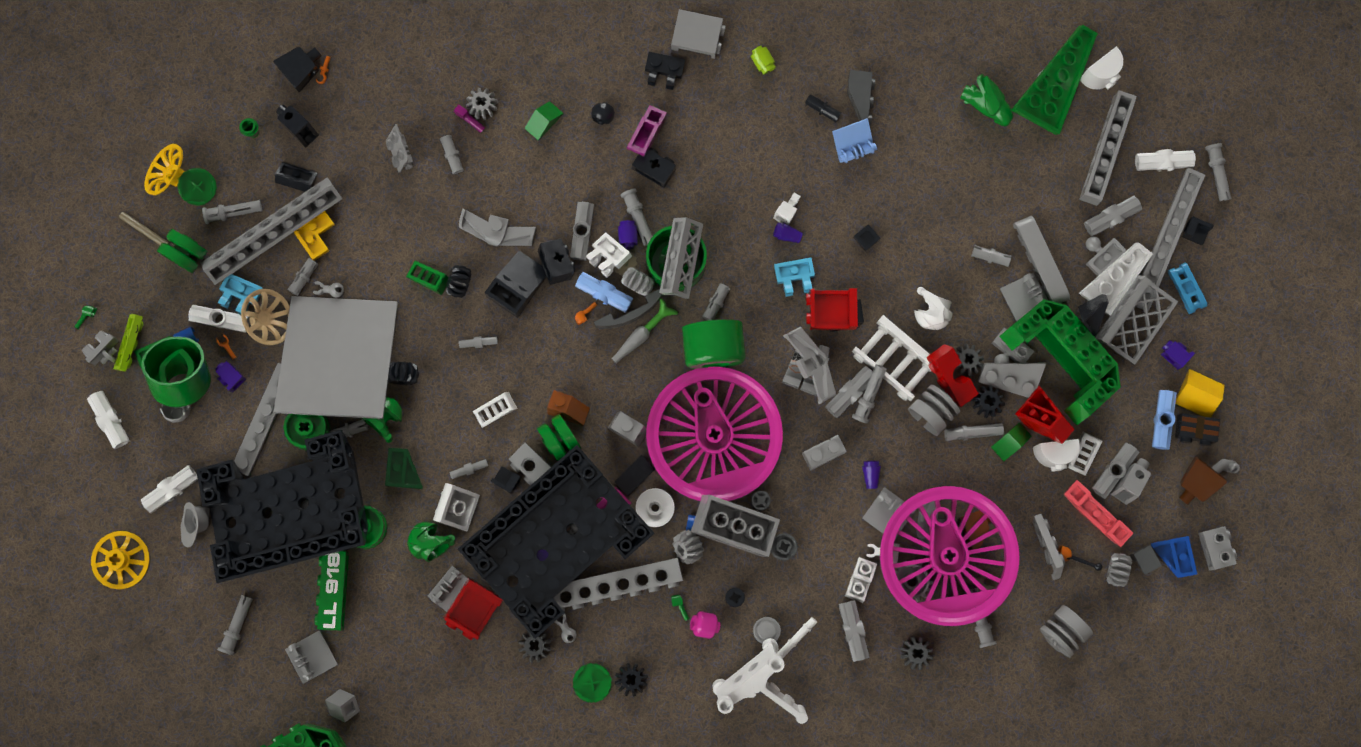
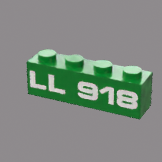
M340 551L319 557L321 574L318 575L317 585L320 586V594L316 596V606H319L318 614H315L317 630L344 631L349 552Z

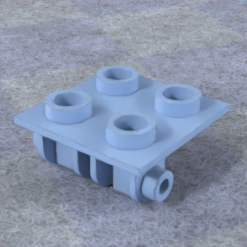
M868 118L832 131L840 163H848V161L855 158L859 159L858 156L864 157V154H873L877 150V146L872 140Z

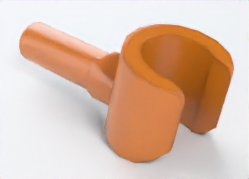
M595 302L576 314L575 320L578 325L587 321L585 315L597 306Z
M223 334L226 338L223 343L219 342L216 337L218 345L226 349L232 360L235 359L236 356L228 344V337Z

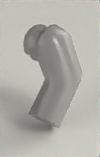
M1221 459L1211 467L1218 473L1222 471L1237 473L1240 470V466L1236 461Z

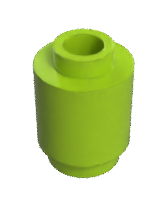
M759 46L752 50L753 54L750 57L759 72L765 75L768 71L771 72L776 68L775 61L767 47L762 48V46Z

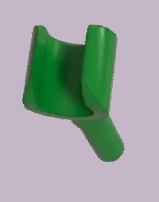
M84 306L81 318L74 327L79 329L87 316L93 318L97 308Z
M680 595L671 596L673 607L679 606L684 620H688L689 617L684 609L682 597Z

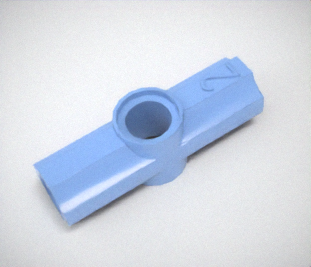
M582 272L575 285L578 289L592 295L595 300L599 299L604 302L603 304H609L624 313L627 312L633 301L631 296L617 290L612 284L604 280L600 281L585 272Z
M1159 390L1152 440V447L1155 449H1170L1172 426L1175 423L1174 411L1177 395L1174 391ZM1162 415L1168 419L1166 425L1161 422Z

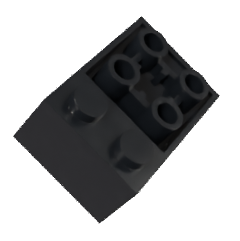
M518 251L495 277L485 291V295L518 318L547 278L544 268L521 251Z

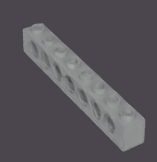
M328 177L202 261L201 266L204 272L216 285L342 200V197Z
M678 558L572 581L554 599L565 612L566 607L572 606L573 610L583 608L584 603L591 602L592 605L603 603V599L611 598V601L623 599L622 595L628 593L632 597L641 595V591L649 589L650 593L661 590L660 586L668 585V588L680 586L679 582L683 581ZM663 570L667 573L665 581H658L656 579L658 571ZM642 574L648 577V583L644 586L637 583L638 576ZM627 579L629 587L626 590L619 589V580ZM602 583H607L610 586V591L607 594H601L599 591V586ZM584 587H588L591 591V595L586 599L580 596V590ZM565 591L570 592L572 596L568 603H564L561 600V595Z

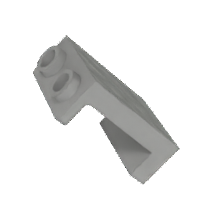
M679 9L671 50L679 51V49L703 53L711 55V58L715 59L716 54H720L722 43H719V38L724 36L726 25H722L723 18Z

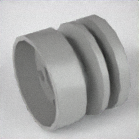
M931 384L927 388L928 392L924 391L922 393L926 403L917 399L908 410L917 421L923 417L927 421L923 427L933 435L938 436L947 427L942 418L952 421L954 419L953 415L957 416L960 413V409L946 392Z
M1062 605L1053 614L1058 623L1047 620L1048 627L1042 625L1039 630L1055 650L1071 658L1074 655L1071 648L1075 651L1079 649L1075 639L1085 643L1093 635V631L1074 611Z

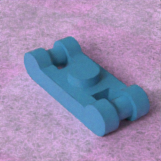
M1186 262L1180 264L1176 269L1172 268L1167 271L1188 314L1194 313L1198 308L1203 309L1207 307V301ZM1183 274L1185 279L1181 280L1179 275ZM1195 296L1196 301L1192 303L1190 297Z

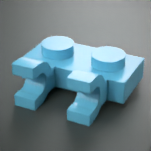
M811 257L774 264L777 284L783 283L785 297L793 296L794 291L791 283L793 281L802 280L804 293H809L810 289H812L810 278L815 277Z
M231 274L224 279L219 288L224 293L218 303L221 304L220 306L228 309L232 297H236L241 301L235 311L241 314L242 305L246 297L250 293L263 288ZM261 294L256 295V296L253 297V298H254L256 301H258V299H259V297H260ZM251 302L248 303L246 311H248L249 305L252 304Z

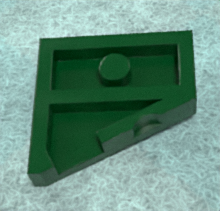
M388 448L386 487L423 489L408 449Z

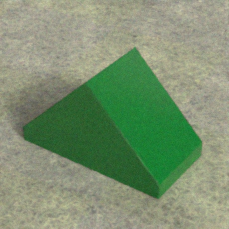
M549 101L534 111L524 129L539 141L564 113Z
M1019 422L991 448L1004 462L1032 436Z

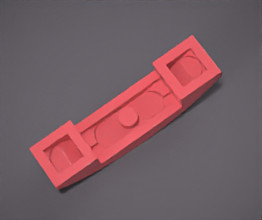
M1078 480L1064 493L1065 497L1085 518L1119 547H1122L1133 535V532L1121 520H1117Z

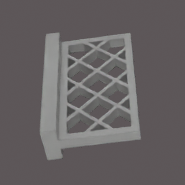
M1138 275L1095 338L1135 365L1178 301L1153 284L1146 276ZM1148 287L1154 290L1155 298L1146 299L1145 291ZM1166 298L1171 303L1167 309L1161 310L1159 300ZM1155 301L1157 311L1148 313L1147 302ZM1143 303L1144 314L1135 315V306ZM1157 314L1158 322L1156 325L1150 326L1148 315ZM1144 316L1146 327L1137 328L1136 318ZM1132 319L1133 329L1124 331V322ZM1147 330V338L1144 341H1139L1138 331ZM1134 332L1135 343L1126 344L1125 334ZM1117 335H1121L1122 345L1120 346L1110 343ZM1136 345L1137 352L1131 358L1128 355L1127 347Z

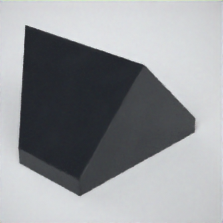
M1101 294L1078 306L1082 322L1093 336L1098 334L1109 303L1105 294Z

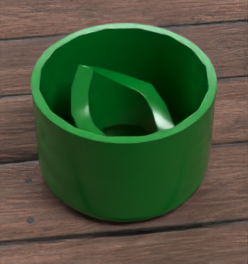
M672 226L665 227L655 233L650 239L646 250L648 273L659 286H661ZM690 229L692 236L695 234V231ZM702 238L700 239L691 287L700 281L706 268L707 251ZM688 244L686 248V251L689 255L691 254L692 250L690 244ZM687 264L683 267L684 273L688 271ZM683 281L680 282L678 291L684 290Z
M710 320L691 323L682 327L684 358L687 367L691 369L708 367L727 368L742 364L745 361L742 321Z
M169 337L153 344L142 358L141 367L149 390L154 399L165 406L184 407L200 400L210 387L211 374L203 350L197 342L190 338ZM187 374L186 378L181 381L168 383L177 375Z

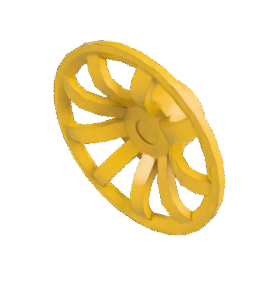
M170 144L166 146L152 161L144 182L145 191L148 194L158 195L167 189L170 184L174 187L177 186L179 177L185 172L180 168L183 160V150L179 145ZM160 157L162 158V161L166 167H163L162 165L157 163ZM179 157V163L176 165L175 161ZM154 167L163 171L162 173H151ZM152 178H158V179L153 180V181L149 184L150 179H152ZM162 183H166V185L160 189V185Z
M127 531L112 532L101 538L93 549L91 556V566L95 577L103 585L112 589H126L137 584L145 576L150 562L149 551L144 541L134 533ZM115 536H126L123 545L118 548ZM131 538L140 544L138 547L126 551ZM108 539L112 543L111 551L101 547ZM143 549L145 561L130 559V556ZM98 551L106 555L105 561L96 563ZM129 564L143 565L141 573L137 576L129 567ZM108 566L109 570L102 578L97 568ZM125 570L134 580L123 584L122 571ZM114 571H116L118 576V585L107 582Z

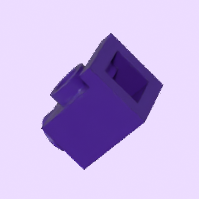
M1169 340L1162 347L1164 351L1160 355L1179 370L1183 368L1195 353L1193 351L1188 353L1186 351L1187 348L1182 343Z
M228 361L220 363L215 368L216 373L219 375L217 379L224 386H227L226 389L232 393L246 380Z

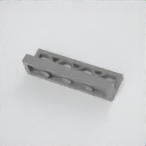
M687 217L673 219L659 293L689 299L703 228L702 223ZM691 225L696 227L693 236L690 233ZM688 244H690L692 248L691 254L689 255L686 251ZM685 262L688 266L687 273L683 271V264ZM682 281L685 286L684 292L678 291Z

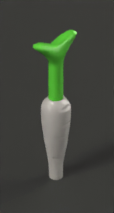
M660 298L659 312L645 326L636 328L611 359L617 364L622 358L643 344L649 338L650 331L664 317L677 315L678 312L667 307L665 301Z

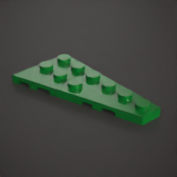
M1084 25L1078 26L1011 111L1055 135L1060 134L1098 33Z

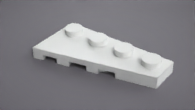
M1140 243L1133 244L1079 294L1088 301L1101 294H1105L1109 302L1105 314L1111 316L1153 253Z

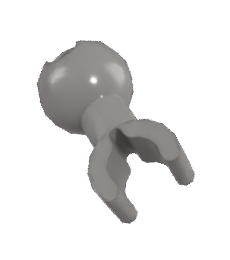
M319 281L314 282L323 288L319 291H313L315 295L330 293L335 298L343 295L344 288L340 283H333L327 286Z
M564 613L563 624L557 620L555 624L559 625L562 630V640L566 643H572L575 641L577 634L574 629L569 628L567 616Z

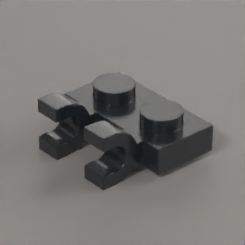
M649 52L645 71L649 72L648 85L655 86L657 74L668 76L666 89L673 90L675 79L682 78L685 59Z

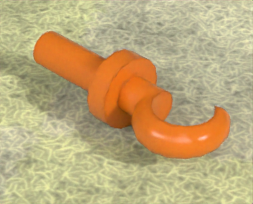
M326 56L323 67L320 66L319 68L321 69L320 74L324 78L321 82L316 79L318 84L326 82L327 77L325 73L329 71L327 67L331 59L329 56Z

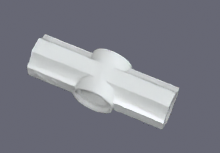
M1164 149L1156 153H1140L1135 155L1137 171L1157 170L1161 172V170L1166 169L1172 171L1177 168H1193L1196 161L1193 150L1173 152L1171 149Z
M192 305L188 315L191 322L246 333L241 314ZM222 314V315H223L222 321L219 322V323H216V321H215L216 317H217L218 315ZM246 316L247 323H248V325H249V323H250V322H249V318H250V317H247V316Z
M99 391L91 394L87 398L88 403L96 415L95 420L99 428L105 432L112 447L117 449L126 445L130 440L121 425V419H118L116 415L117 411L111 407L104 392Z
M187 465L174 476L165 478L157 485L155 490L141 499L142 505L149 513H153L165 503L173 501L175 496L181 495L184 489L198 480L196 472L190 465Z

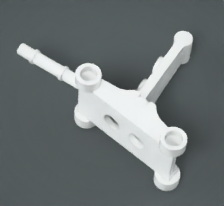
M811 617L791 639H788V642L779 651L776 640L772 638L766 639L762 644L763 651L726 681L724 679L715 680L712 687L713 692L718 697V710L721 713L727 714L733 710V704L744 698H754L756 693L761 691L795 716L798 723L803 724L807 722L808 716L804 706L795 704L794 699L790 695H784L774 683H769L767 680L774 672L783 670L785 666L783 658L811 631L817 621Z

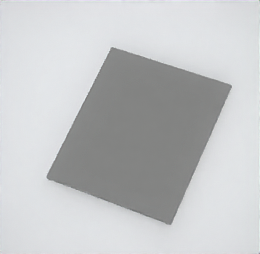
M291 296L274 413L383 419L398 301Z

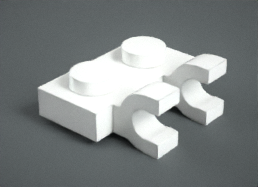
M606 232L592 245L594 250L586 255L589 263L594 268L600 263L602 256L607 259L598 266L606 278L611 275L614 267L620 269L632 257L628 250Z

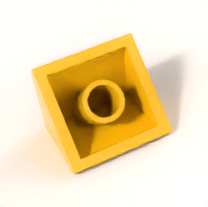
M1189 369L1176 397L1175 404L1200 416L1211 418L1223 400L1224 385Z

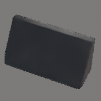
M282 162L275 173V183L306 192L313 187L318 173Z
M641 455L614 483L629 496L655 468Z

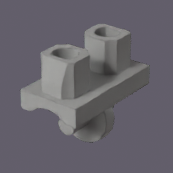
M101 330L95 336V339L100 344L96 348L88 344L82 349V352L87 357L85 360L94 366L99 361L102 364H105L108 360L113 363L116 361L113 357L117 352L114 346L119 340Z

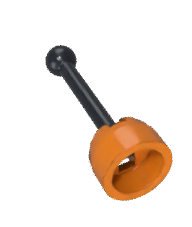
M1059 546L1058 552H1061L1060 554L1063 555L1065 562L1073 559L1094 567L1097 571L1102 570L1100 563L1095 564L1073 556L1068 547Z

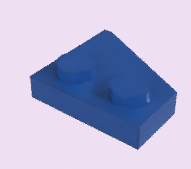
M1189 536L1151 543V547L1177 578L1197 575Z

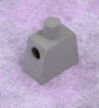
M621 411L617 412L607 428L637 447L640 446L646 436V427Z
M1140 458L1137 463L1129 466L1126 474L1120 478L1112 490L1111 495L1126 505L1137 499L1151 476V473L1147 471L1150 463Z

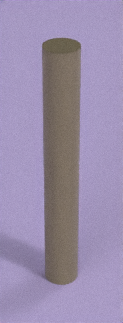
M125 212L119 215L120 219L157 244H170Z

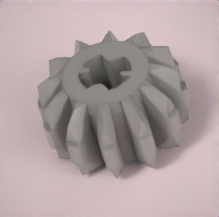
M478 88V93L471 91L473 97L468 96L466 98L469 102L466 104V108L470 109L469 114H475L477 120L481 115L483 120H486V114L492 117V111H497L495 105L498 103V100L494 98V92L489 93L488 88L483 92L481 88ZM480 101L483 102V103L485 102V105H484V106H482L481 104L479 105V102H480Z
M629 267L624 272L621 280L624 286L643 296L648 295L652 291L655 283L654 279L633 267Z
M684 530L673 538L674 552H676L677 558H680L682 563L692 564L703 557V543L700 542L699 536L691 533L690 530Z
M1114 553L1111 556L1106 577L1108 584L1117 587H1124L1127 584L1132 564L1130 556L1121 553Z

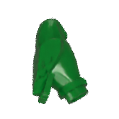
M984 74L978 75L977 83L979 87L973 84L971 86L966 85L960 99L965 100V104H971L983 115L994 119L996 124L1008 126L1014 115L1009 104L1005 101L1004 94L988 76H984Z

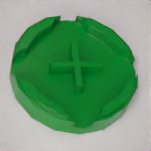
M202 168L186 170L179 177L177 184L178 193L181 198L188 204L196 206L205 205L211 201L217 189L216 180L212 174Z
M596 663L581 666L573 678L575 694L581 700L588 703H596L603 700L609 694L612 687V679L609 672L603 666Z

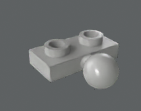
M1089 237L1086 240V248L1089 251H1095L1097 254L1086 265L1099 276L1127 250L1115 238L1102 248L1099 238Z
M1003 328L991 343L1003 352V354L995 357L994 363H1009V358L1015 363L1026 362L1034 350L1022 342L1011 351L999 337L1007 330Z

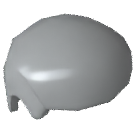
M162 404L160 410L167 421L176 423L182 422L189 416L191 405L169 407Z

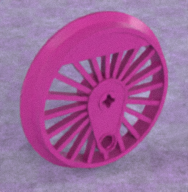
M708 367L686 372L674 379L662 390L655 400L648 417L646 440L648 452L655 469L661 478L674 490L697 501H701L702 495H712L726 501H732L751 493L771 474L781 452L783 429L781 417L774 400L755 379L731 368ZM714 381L713 393L708 388H703L701 382ZM718 381L731 383L722 408L717 402ZM697 383L698 390L695 392L693 401L685 388ZM737 385L746 390V392L726 416V407L733 388ZM679 392L683 393L694 409L695 417L672 400ZM706 394L709 400L706 403H701L698 400V396ZM749 394L758 401L755 406L729 422V419ZM668 404L672 405L694 422L695 426L663 415L664 409H666ZM762 407L767 417L732 428L734 424ZM661 419L694 430L695 433L659 431ZM765 423L769 424L770 435L733 433ZM712 430L720 434L716 440L713 437H709ZM659 436L695 437V439L660 448ZM733 438L770 440L768 452L733 440ZM697 443V445L670 463H666L662 453ZM731 444L763 455L765 459L761 463L754 464L733 448ZM700 448L701 450L679 477L670 469ZM727 449L749 466L739 468ZM705 452L706 454L696 481L691 483L683 481V478ZM722 453L725 454L735 470L727 472ZM709 454H711V477L701 480ZM716 454H718L723 474L715 476Z
M935 487L912 496L891 516L881 540V570L891 594L912 615L936 625H966L990 615L1008 597L1018 574L1019 546L1010 521L1003 511L990 499L980 493L962 487ZM940 500H952L951 512L949 509L941 507ZM934 501L936 509L931 512L929 518L923 505ZM957 501L969 504L959 527L955 522ZM973 507H975L984 515L962 537L963 528ZM917 508L929 526V535L909 516ZM938 512H942L945 515L943 523L936 519ZM989 518L995 528L966 544L965 541ZM904 520L909 522L929 543L927 544L900 531L899 528ZM996 532L999 533L1002 541L1001 545L968 550L970 546ZM899 535L928 549V551L894 547L895 537ZM998 549H1003L1004 562L969 557V554ZM893 551L926 555L928 558L893 564ZM947 551L949 554L953 555V557L950 558V562L948 558L945 559L944 555L947 554ZM929 562L925 567L898 580L894 568ZM968 562L1003 566L1001 578L972 566ZM932 568L931 572L908 595L901 584ZM965 568L997 582L996 588L987 590ZM962 572L980 592L971 593L960 573ZM937 573L925 601L917 603L912 599L928 580ZM943 575L941 598L931 600ZM954 575H956L966 594L958 595ZM949 576L953 596L946 598L947 581Z

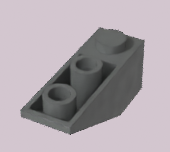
M850 70L847 95L858 120L861 121L868 118L869 126H871L872 115H869V108H873L874 97H871V90L875 88V79L872 78L873 72Z

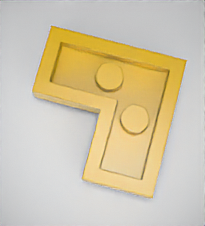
M326 211L294 231V234L313 261L330 251L319 236L335 225Z

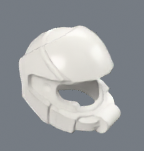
M919 287L917 292L928 303L929 309L927 311L914 310L918 324L930 330H939L946 327L953 315L949 310L952 302L930 293L923 287Z

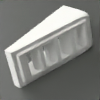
M504 392L474 410L473 413L483 428L518 408L510 393ZM503 399L505 400L509 408L506 409L505 405L502 402ZM497 402L502 410L500 413L495 405ZM490 406L495 414L494 417H492L488 409V407ZM483 410L489 418V420L487 421L484 419L481 411Z
M1082 432L1079 439V452L1076 458L1069 462L1068 468L1086 476L1102 440ZM1088 440L1094 443V446L1086 444L1085 441ZM1082 447L1091 450V453L1082 451ZM1079 454L1088 457V460L1085 461L1079 458ZM1078 461L1084 464L1085 467H1079L1075 465V462Z

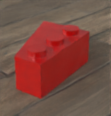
M1040 385L1015 413L1028 429L1061 444L1075 430Z

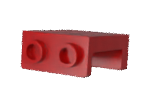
M849 288V290L810 289L809 294H806V305H809L810 313H806V324H810V330H856L858 327L857 288Z
M468 577L443 617L447 621L445 625L453 630H456V628L462 630V635L470 640L473 638L478 640L483 628L503 600L494 592Z

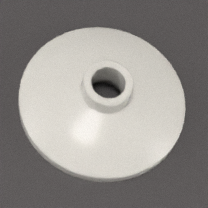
M658 488L648 489L639 496L636 502V513L648 526L660 527L671 520L674 514V502L666 491ZM654 504L659 506V510L657 512H654L651 509V507Z

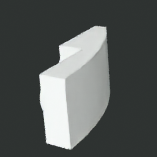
M858 558L845 597L862 603L865 601L877 563Z

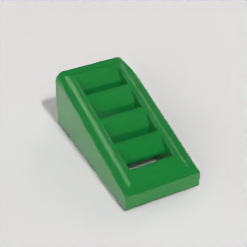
M414 261L406 275L412 281L440 295L443 294L447 286L448 276L418 261ZM418 266L422 268V270L420 271L418 277L413 276V273ZM425 271H428L425 279L421 280ZM434 274L435 277L433 278L431 284L428 283L432 275Z

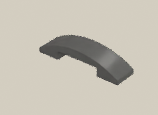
M660 289L645 296L647 304L616 320L609 314L595 321L594 325L599 329H610L630 324L650 312L664 294L659 293Z

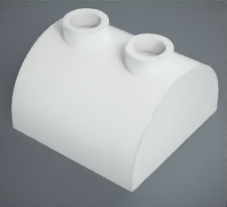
M1116 46L1085 71L1080 81L1086 87L1091 89L1106 87L1109 90L1117 83L1116 81L1121 78L1118 73L1123 66V55Z
M1079 439L1065 440L1063 444L1058 442L1040 443L1033 447L1036 459L1042 465L1051 468V472L1067 469V463L1076 458L1080 443Z
M445 483L433 521L467 532L480 495Z

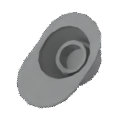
M190 502L185 504L181 522V541L185 547H191L196 540L197 534L208 528L209 508L194 506Z

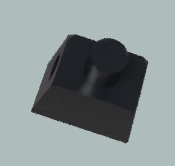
M297 47L273 62L294 88L300 92L318 73L319 69L314 62L322 55L315 47L307 54L301 47Z
M281 105L277 108L276 113L279 115L277 119L305 148L319 136L312 125L293 106L286 107Z

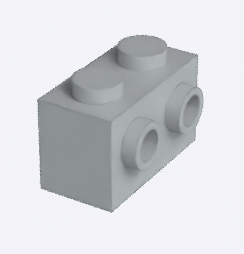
M1225 526L1198 533L1209 570L1237 564V554L1230 543L1231 534L1228 529L1226 530Z

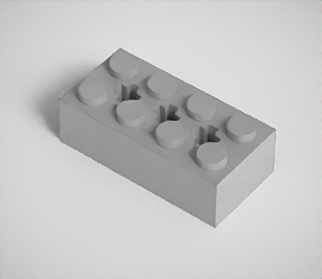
M702 495L691 533L761 557H769L780 519L712 495ZM716 517L720 519L719 523H716Z

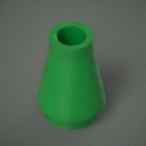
M246 118L240 123L239 129L244 136L256 138L259 135L258 123L254 119Z

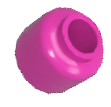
M700 611L692 616L690 630H693V634L697 637L711 639L715 633H719L720 622H718L715 614Z

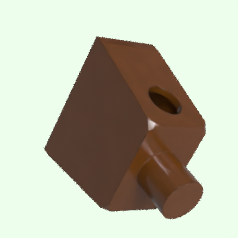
M1195 456L1180 481L1181 486L1186 490L1179 498L1187 505L1195 497L1204 502L1224 486L1227 480Z

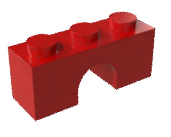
M944 344L926 357L930 363L928 364L930 370L938 377L937 383L953 399L957 406L962 407L979 394L970 378L963 375L956 379L953 378L955 368L962 363L953 347Z

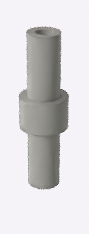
M482 336L474 337V339L459 341V348H483L484 345L498 344L497 336L482 338Z
M486 459L473 464L470 462L463 465L464 467L451 471L450 476L452 479L465 474L468 476L474 474V471L489 465Z

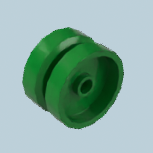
M171 229L166 238L175 246L172 247L167 243H161L157 252L193 274L198 264L190 258V255L197 259H203L208 251L187 235Z
M288 414L283 426L287 440L303 450H306V439L328 434L331 430L327 417L319 415Z
M560 414L551 419V423L556 429L554 432L545 423L536 428L543 438L544 445L550 454L555 456L557 461L567 454L563 449L565 446H567L569 451L576 445L582 450Z
M364 505L368 532L366 544L357 548L370 549L382 543L387 535L388 525L382 512L371 506Z

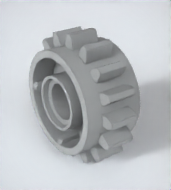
M922 563L898 567V571H895L898 580L923 568ZM927 570L915 576V586H909L907 581L901 584L908 595L928 575ZM928 580L913 597L916 602L920 601L919 596L927 597L925 592H929V585L933 584L932 581Z

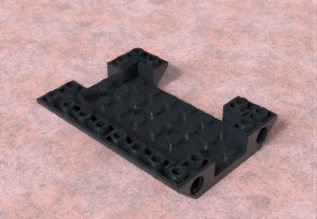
M343 430L305 440L308 459L314 461L248 479L243 478L234 460L196 469L202 505L205 508H210L216 543L210 545L216 583L234 580L366 544L368 523L354 452ZM343 488L345 490V496L344 498L339 499L337 497V492L339 489ZM304 498H307L309 501V505L307 508L303 509L301 507V501ZM271 508L273 512L272 516L267 519L265 517V511L266 509ZM234 517L236 519V525L235 527L230 528L229 521L231 518Z
M576 445L462 544L458 551L477 573L486 580L509 607L514 616L536 639L565 613L554 599L556 595L612 546L626 560L655 533L603 476L579 446ZM599 498L607 500V506L604 509H599L596 506V501ZM569 524L577 525L578 531L576 534L570 535L567 533V526ZM540 550L548 552V558L545 561H540L537 558V553ZM510 576L518 578V584L515 587H510L507 583Z

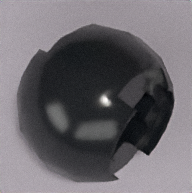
M605 102L595 104L591 112L593 121L600 125L610 124L615 114L614 108Z

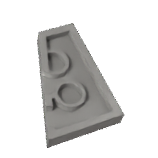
M984 363L978 382L1029 398L1038 388L1046 363Z
M1042 514L1035 515L1033 525L1041 547L1046 548L1044 550L1046 562L1049 565L1052 564V579H1059L1065 565L1064 557L1056 549L1058 547L1057 541L1049 533L1050 526L1047 519H1043Z

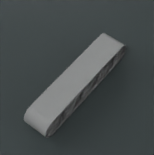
M1033 216L1013 223L1014 229H1017L1019 234L1017 236L1021 245L1027 251L1025 253L1028 260L1035 268L1033 269L1035 275L1043 285L1041 287L1046 297L1050 301L1060 304L1070 300L1069 291Z

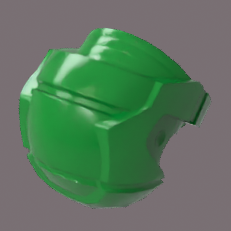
M386 397L383 419L363 418V420L383 437L387 443L393 441V437L389 433L386 423L388 420L402 422V408L395 399Z
M421 522L416 524L410 532L407 545L414 557L430 562L444 554L450 546L455 544V536L452 534L444 537L434 536L438 525L432 522Z

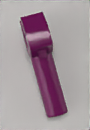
M459 104L453 112L458 117L468 122L480 133L485 129L481 123L474 119Z

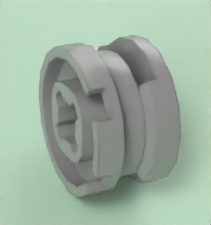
M771 617L760 618L753 626L754 637L762 644L769 638L777 641L781 633L779 623Z

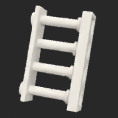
M883 315L876 323L879 325L878 331L861 350L857 347L853 349V357L862 364L864 362L874 370L875 364L883 366L898 347L904 346L908 350V355L890 375L885 372L883 379L899 391L897 394L905 401L907 399L911 401L915 397L911 391L928 371L931 372L928 366L930 363L926 358L930 354ZM884 334L891 335L893 343L874 362L867 354ZM918 358L923 362V367L905 387L902 386L896 379L913 359L916 360Z

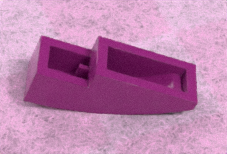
M649 105L627 149L645 156L657 137L667 113Z

